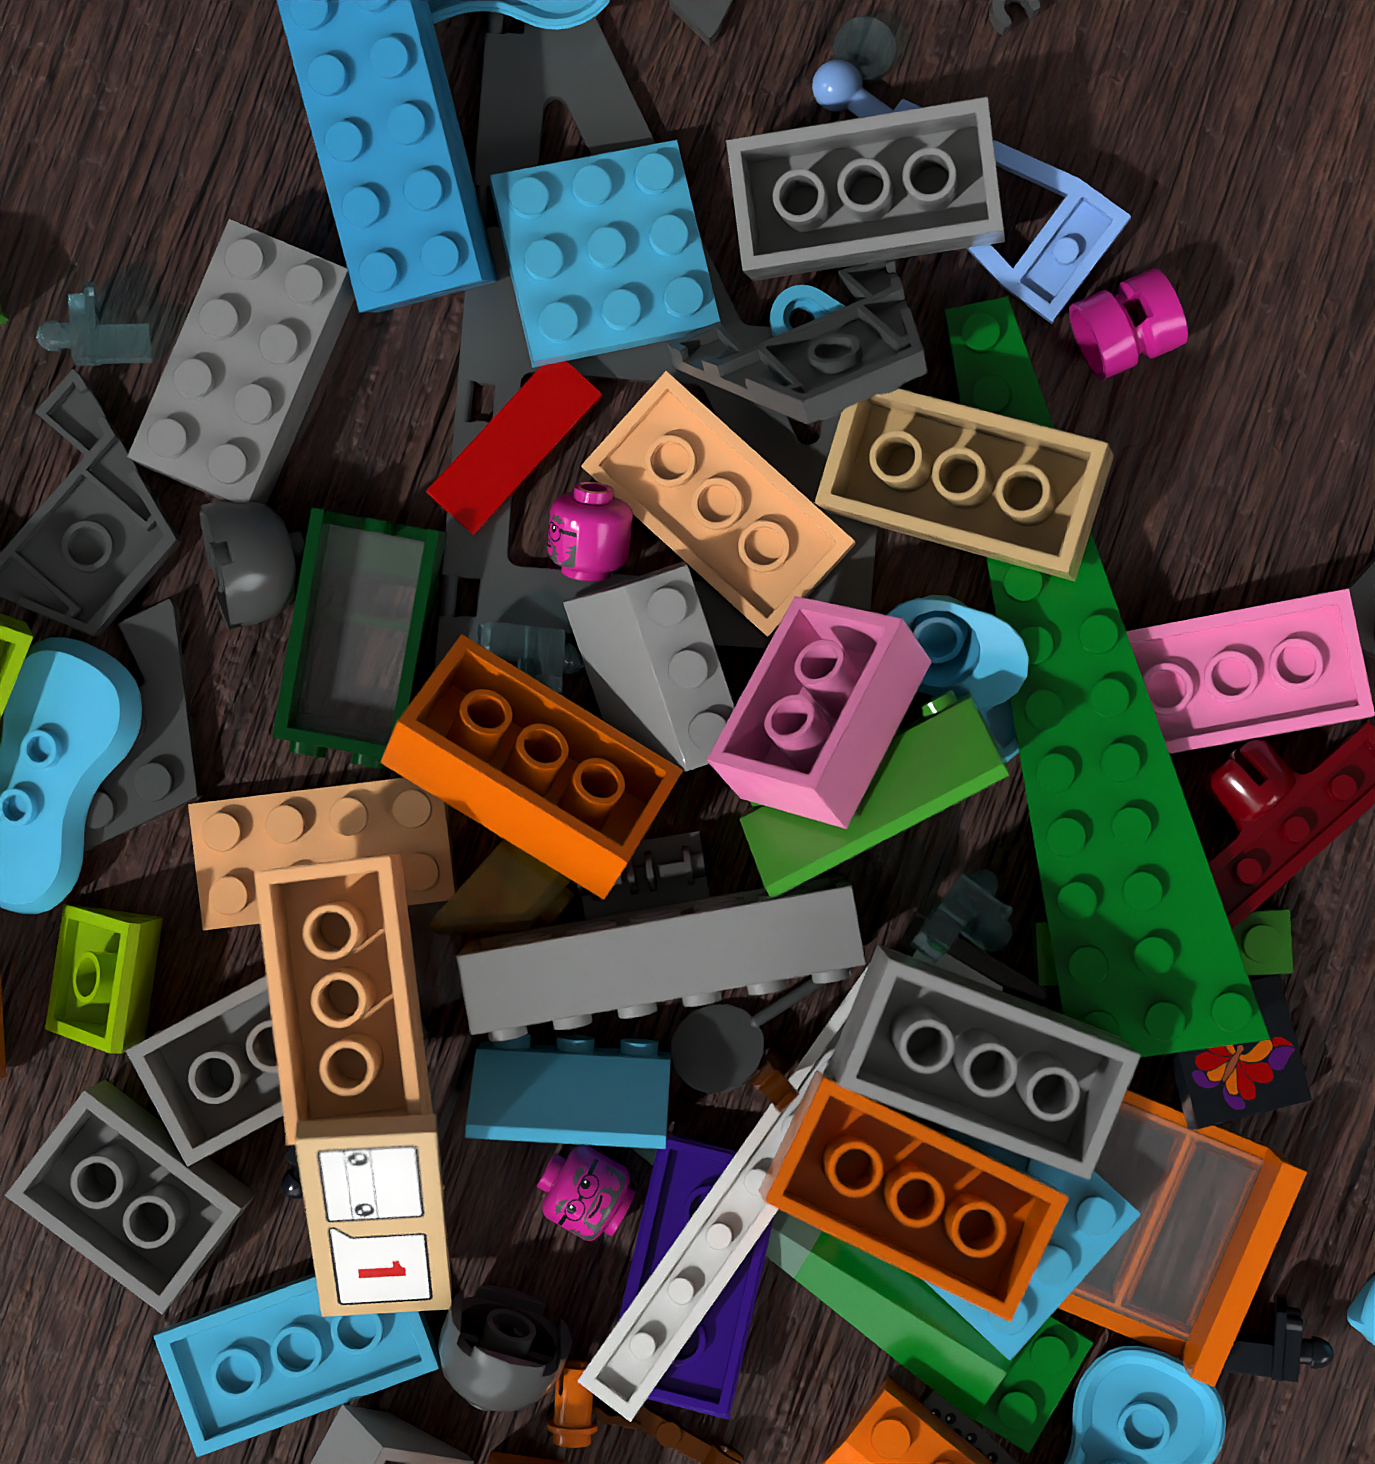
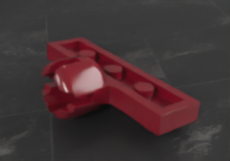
M1370 722L1356 729L1305 775L1292 771L1265 740L1258 738L1239 746L1227 756V761L1221 766L1217 765L1209 773L1205 780V790L1233 820L1236 831L1232 839L1207 861L1231 930L1375 804V727Z

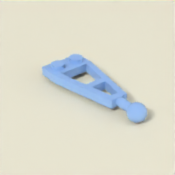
M835 59L824 63L816 71L813 78L812 90L814 97L823 108L829 111L840 112L848 109L859 118L922 108L902 99L897 107L892 110L862 88V77L858 69L846 60ZM993 140L996 166L1065 197V199L1014 268L1004 260L991 244L966 249L1003 289L1053 324L1128 224L1131 215L1080 178Z

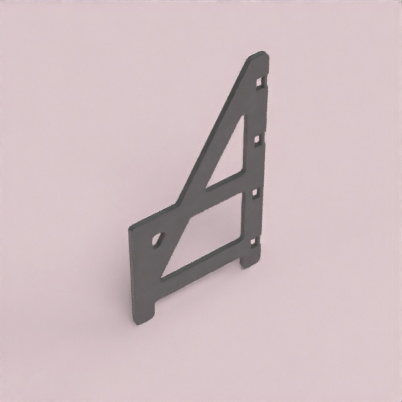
M488 11L474 186L499 281L465 290L451 463L489 423L487 421L471 422L474 383L480 386L495 387L494 418L520 390L525 378L533 375L541 367L532 368L500 227L491 226L487 228L489 193L491 191L489 185L490 175L540 166L544 110L552 101H560L567 106L590 156L656 144L595 17L583 24L559 30L535 27L524 22V34H502L504 14ZM701 239L721 324L744 348H749L773 338L770 327L747 325L740 320ZM676 339L567 361L583 377L588 379L654 384L667 371L682 386L701 389L713 413L856 542L855 546L814 589L807 599L868 612L871 611L877 526L831 514L814 503L841 413L833 418L821 420L820 437L816 443L812 445L802 444L797 439L786 415L677 370L672 365L667 343ZM513 495L475 537L447 513L445 531L447 539L443 556V580L440 616L438 618L435 669L461 634L498 657L501 654L502 638L509 631L574 635L563 601L638 576L611 574V577L607 580L581 581L565 576L559 569L513 565L508 555ZM459 577L469 580H480L477 617H455ZM693 580L714 646L767 649L772 637L768 638L707 581Z

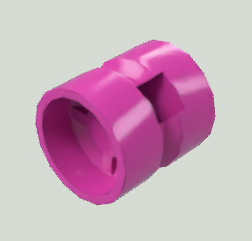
M1156 268L1149 269L1122 281L1118 286L1117 295L1102 290L1073 303L1069 307L1071 327L1077 345L1088 367L1101 381L1135 367L1138 364L1139 354L1141 353L1153 359L1183 346L1188 340L1187 323L1181 303L1167 277Z

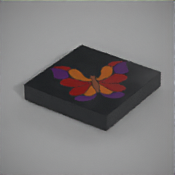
M1279 974L1249 980L1270 1040L1169 1053L1188 1129H1201L1312 1100Z

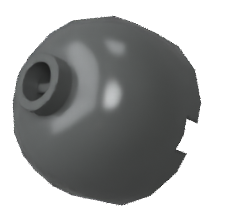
M224 500L201 505L200 522L209 570L213 568L216 584L219 591H215L227 629L250 626L274 618L290 605L297 592V570H301L305 548L301 532L289 533L280 514L267 504L258 501L235 503Z
M494 1285L478 1286L474 1297H465L464 1299L462 1291L455 1295L441 1329L438 1348L443 1374L456 1392L477 1409L498 1412L527 1409L551 1392L562 1373L573 1343L568 1326L560 1318L556 1328L550 1320L543 1316L546 1304L533 1296L513 1288Z

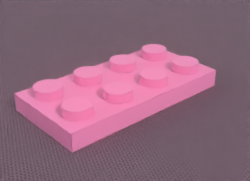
M1349 588L1126 631L1169 754L1375 716Z

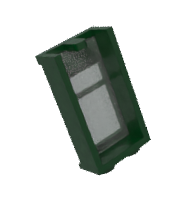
M311 508L272 738L290 741L289 752L326 758L328 748L353 752L351 760L353 764L378 769H389L380 762L397 721L419 691L447 533Z

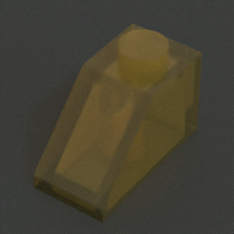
M503 839L434 916L429 928L440 936L529 930L540 916L551 924L575 896L566 888L571 879L506 839Z

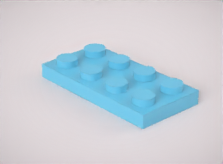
M315 1273L162 1328L153 1336L197 1457L437 1370L441 1365L440 1356L423 1311L322 1317Z

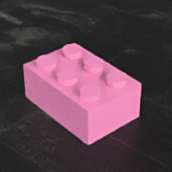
M795 596L709 754L707 761L740 799L847 829L932 661L901 618Z

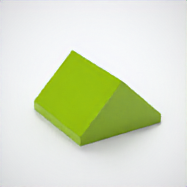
M64 904L45 1029L109 1054H122L126 1050L145 1041L163 917Z

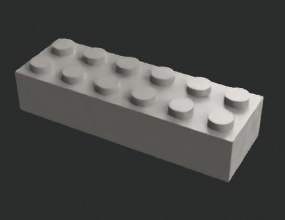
M841 873L809 879L772 899L765 887L711 896L708 899L470 939L457 955L470 1034L475 1035L488 1032V1038L491 1042L525 1036L528 1034L527 1025L553 1021L555 1030L582 1027L593 1022L591 1014L617 1009L619 1018L640 1017L656 1012V1002L682 998L683 1006L685 1007L707 1005L722 1000V990L747 986L749 995L774 993L787 988L786 979L811 974L813 983L836 982L852 977L851 967L865 965L852 886ZM693 907L694 913L681 915V911Z

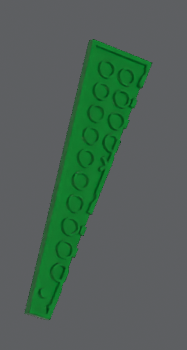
M1008 297L945 309L960 404L1054 429ZM1091 532L1076 581L986 557L996 617L1009 623L1023 638L1029 655L1027 677L1018 693L1012 696L1010 701L1063 1015L1120 1036L1141 1054L1140 1057L1270 1040Z

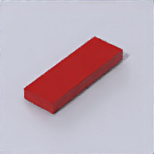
M567 361L541 366L426 490V493L475 537L602 399L603 394Z

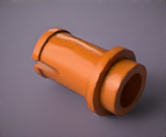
M566 1360L562 1373L556 1382L554 1419H550L547 1422V1430L553 1433L552 1443L557 1446L568 1448L589 1446L591 1444V1435L598 1431L597 1422L592 1420L593 1393L577 1382L589 1365L586 1361Z

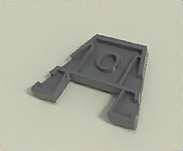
M894 259L853 265L838 271L842 294L853 304L749 348H744L720 322L667 343L672 365L677 370L806 424L817 420L833 418L849 406L877 394L893 392L899 389L903 383L927 373L924 350L911 310L908 308L905 300L903 285L900 276L898 277Z
M72 369L38 407L35 413L77 448L84 457L0 552V597L91 636L100 637L180 546L182 541L136 462L127 457L129 453L127 447L87 379Z
M167 599L118 623L146 681L144 685L138 687L142 702L141 726L138 737L126 757L108 774L93 796L85 822L84 852L91 851L203 796L193 716H190L185 680L188 678L186 658L182 654L178 625L181 624L180 610L175 600ZM3 714L0 719V738L2 734Z

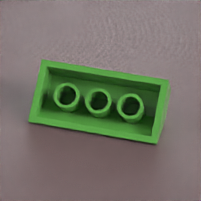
M953 689L945 691L918 707L923 717L902 728L898 727L847 829L750 801L752 807L744 811L740 817V822L764 887L771 899L1009 776L1007 760L970 692L957 698Z

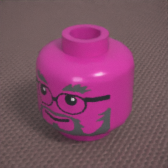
M580 482L575 484L574 492L557 497L551 506L547 544L549 557L555 564L561 566V572L569 578L581 581L607 580L611 577L612 571L623 567L627 563L629 557L633 519L631 507L623 500L615 498L613 496V488L609 485L598 482Z
M587 1145L575 1147L567 1158L555 1153L536 1186L547 1192L542 1203L544 1216L587 1241L599 1238L603 1232L612 1237L636 1194V1191L628 1187L630 1183L629 1170Z

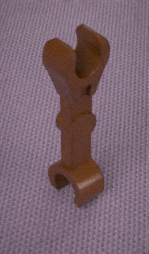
M773 1045L768 1050L769 1053L763 1059L758 1072L750 1079V1082L781 1113L799 1095V1092L784 1076L792 1067L793 1062L776 1045Z
M596 1400L593 1404V1412L601 1422L608 1425L640 1429L656 1438L662 1446L672 1447L699 1464L743 1463L742 1454L733 1447L719 1441L712 1443L682 1426L676 1418L666 1417L650 1408L646 1401L631 1422L617 1411L606 1407L600 1401Z

